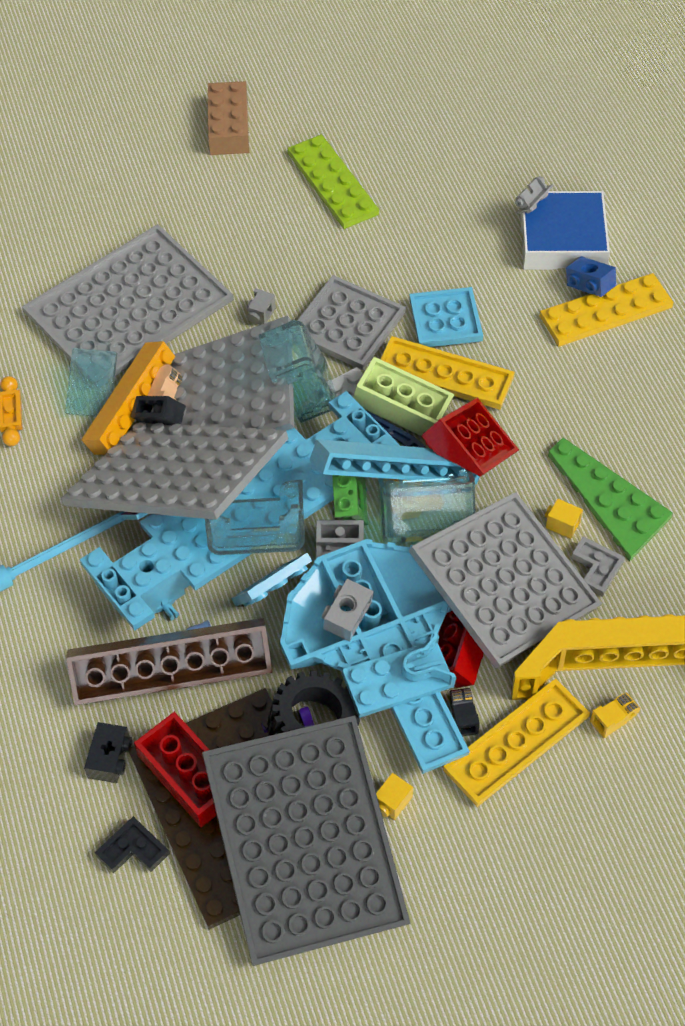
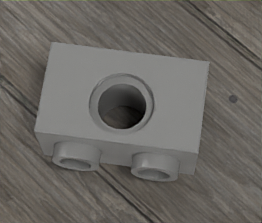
M346 579L343 586L339 585L333 596L335 600L332 606L327 605L322 614V619H324L323 629L350 642L372 603L374 591ZM347 606L352 610L346 612L341 610V607Z

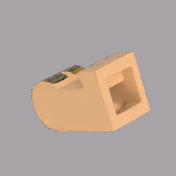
M163 365L158 370L147 396H169L175 399L177 387L182 382V375L171 365Z

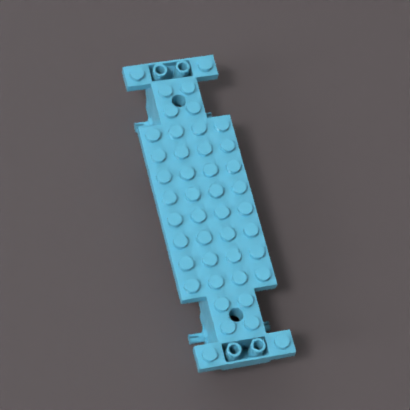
M345 391L329 402V408L339 419L308 439H305L295 428L286 430L289 439L217 520L151 514L140 521L141 527L151 538L150 540L115 562H112L104 551L98 547L79 559L80 563L94 580L97 587L134 631L155 618V613L162 611L171 620H174L179 616V613L172 604L185 594V588L191 585L195 591L334 500L332 475L322 474L309 461L316 439L400 445Z

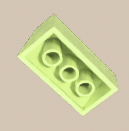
M373 357L356 386L353 398L364 409L416 434L422 435L439 419L445 416L454 394Z

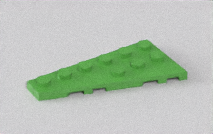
M564 437L549 450V458L562 475L569 479L576 493H580L586 506L603 528H607L613 536V541L617 546L620 545L629 561L672 518L673 512Z

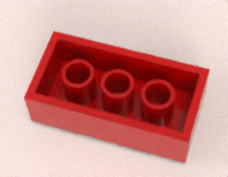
M174 711L136 740L134 746L138 757L202 828L216 816L202 752L209 749Z

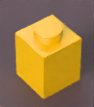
M557 499L554 506L549 505L544 518L547 519L546 528L571 539L581 523L583 509Z
M394 773L388 777L376 792L382 816H389L395 820L413 798V786Z

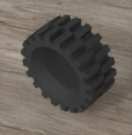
M304 671L297 673L296 680L292 676L288 677L285 685L283 683L280 684L273 698L267 722L269 724V736L305 728L295 719L292 708L297 703L303 701L318 702L329 707L335 713L337 720L355 716L359 726L360 718L347 686L344 688L341 686L343 680L337 677L333 681L329 679L331 674L324 672L323 677L317 676V671H310L309 676H305Z

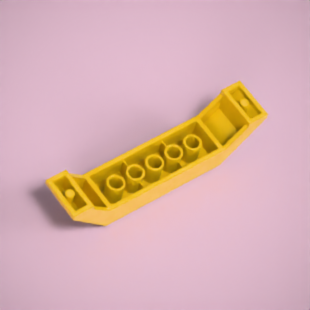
M666 614L662 617L643 615L637 618L615 617L602 620L591 618L581 621L567 619L558 622L515 671L511 700L530 699L557 671L685 665V615L674 616Z

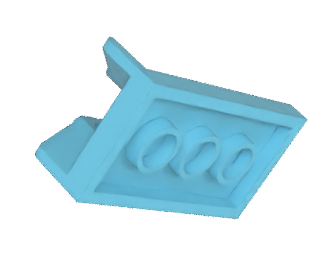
M433 633V637L429 642L342 669L344 681L359 718L454 687L456 676L449 671L440 650L438 633Z

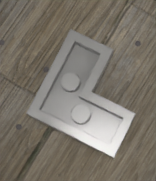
M584 536L571 557L591 568L584 580L594 593L602 597L625 561L624 556Z

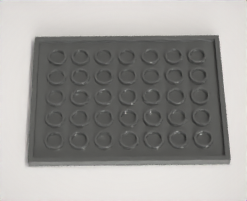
M355 716L202 752L252 966L411 924Z

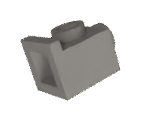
M255 288L254 299H251L247 306V311L249 312L247 319L254 324L261 325L267 323L276 309L275 295Z

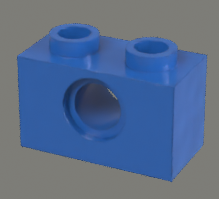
M581 256L566 267L567 286L602 297L616 286V267Z

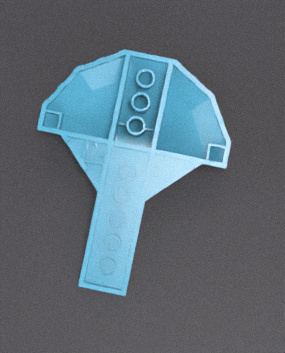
M365 539L317 557L313 566L302 576L301 581L294 590L290 591L287 597L280 647L290 669L324 664L342 671L344 668L429 642L433 637V633H439L445 615L452 611V609L410 554L409 549L413 545L405 547L397 546L392 542L383 544ZM346 579L374 591L372 603L350 642L323 629L324 619H322L326 606H332L335 600L333 596L339 585L343 586ZM347 606L341 607V610L346 612L352 610ZM440 692L391 708L422 774L469 755L470 751Z

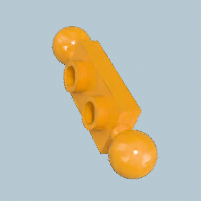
M6 376L0 382V387L3 391L0 392V432H4L2 440L7 446H15L20 441V434L17 430H23L20 389L17 390V380L14 377Z

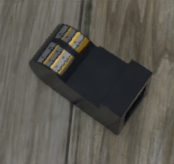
M471 689L450 690L453 719L462 737L479 734L480 721L476 713L475 704H473Z

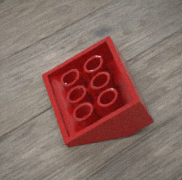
M478 397L439 419L421 435L425 439L426 445L436 454L480 477L519 451L518 447Z

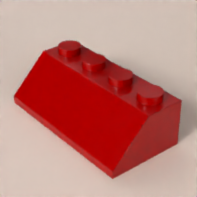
M450 611L445 615L439 630L438 645L449 671L456 676L453 688L472 686L477 679L484 652L455 613Z

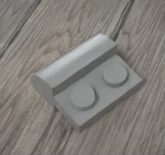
M364 520L316 521V559L319 556L364 540Z

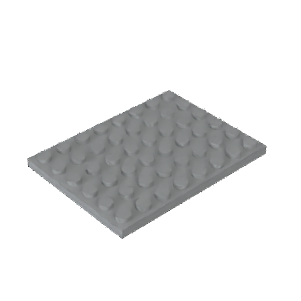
M157 224L23 305L22 308L23 312L97 388L129 368L145 342L164 341L165 344L232 302L234 296Z
M138 422L133 425V428L126 435L120 438L117 445L110 448L87 473L82 475V478L74 486L68 489V492L61 497L64 506L217 520L289 438L286 431L276 429L266 430L181 424L164 425L163 423L148 424Z

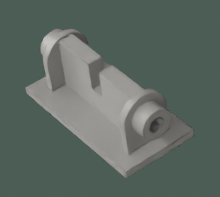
M535 177L527 185V188L516 197L515 204L517 207H520L516 213H530L537 208L536 204L548 196V191L553 187V184L546 186L543 177Z

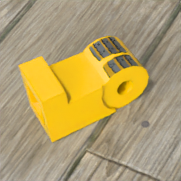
M623 693L607 705L594 709L590 723L603 738H606L634 718L641 708L628 693Z

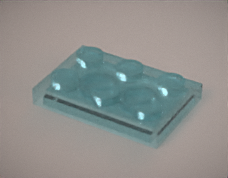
M72 348L65 408L66 414L91 417L98 415L114 390L117 352Z

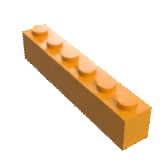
M164 341L145 342L81 439L94 455H105L110 448L119 443L120 438L126 434L135 420L131 417L136 396H147L158 370L163 365H170L174 360L175 355Z

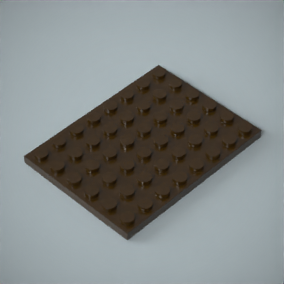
M266 688L193 719L186 724L209 750L267 737L269 734L268 732L264 733L262 725L268 729V716L273 701ZM135 746L130 747L129 755L208 930L239 916V908L217 815L201 828L138 757Z

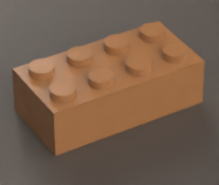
M246 81L208 83V139L210 155L250 153Z

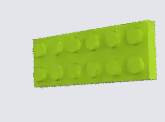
M322 134L287 148L290 158L343 229L379 215L377 205Z

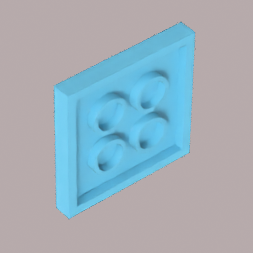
M472 287L409 294L418 344L436 347L483 341V332Z
M305 553L286 562L232 597L235 606L243 604L246 607L249 604L251 605L268 596L269 591L271 592L288 583V579L308 570L306 565L312 562L308 553Z

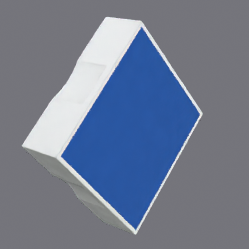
M548 191V196L536 204L537 208L530 213H520L521 231L523 234L522 253L524 270L566 268L581 256L608 265L610 249L603 191Z

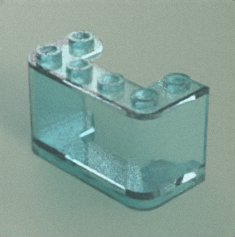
M292 320L259 334L268 373L273 383L278 381L277 378L285 379L287 384L293 383L296 415L300 423L332 411L329 408V402L337 396L328 365L305 325L301 321Z
M459 470L457 478H454L453 474H450L449 478L411 481L397 479V482L387 478H378L380 531L383 542L387 544L388 542L395 543L397 546L407 542L417 544L476 513L475 479L472 472L468 470Z

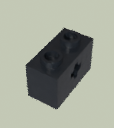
M136 396L131 417L139 422L148 424H181L186 405L169 396Z
M97 722L84 766L88 779L118 783L119 776L125 772V754L132 747V737H130L127 727Z

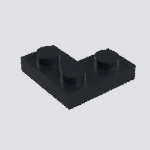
M134 816L94 852L96 857L113 874L132 855L152 872L170 854L169 850Z

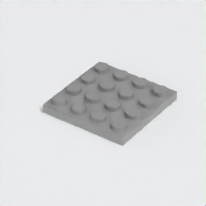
M332 275L292 326V338L364 370L406 313V307Z

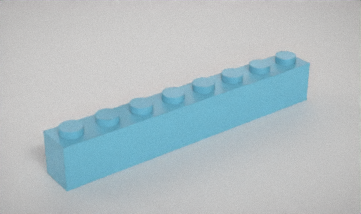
M316 439L309 460L322 474L463 484H477L480 477L441 457L432 449Z

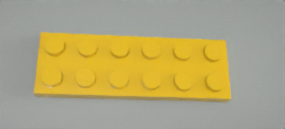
M654 273L618 284L602 297L589 294L541 310L539 317L559 347L672 308L674 302Z
M391 336L380 359L453 393L455 397L469 401L478 397L483 405L499 410L502 408L515 372L394 336Z
M555 678L468 747L469 755L444 765L443 771L478 807L588 719L590 712Z

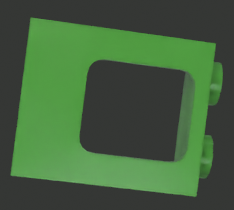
M332 475L335 518L343 517V520H364V525H368L365 479L356 476Z

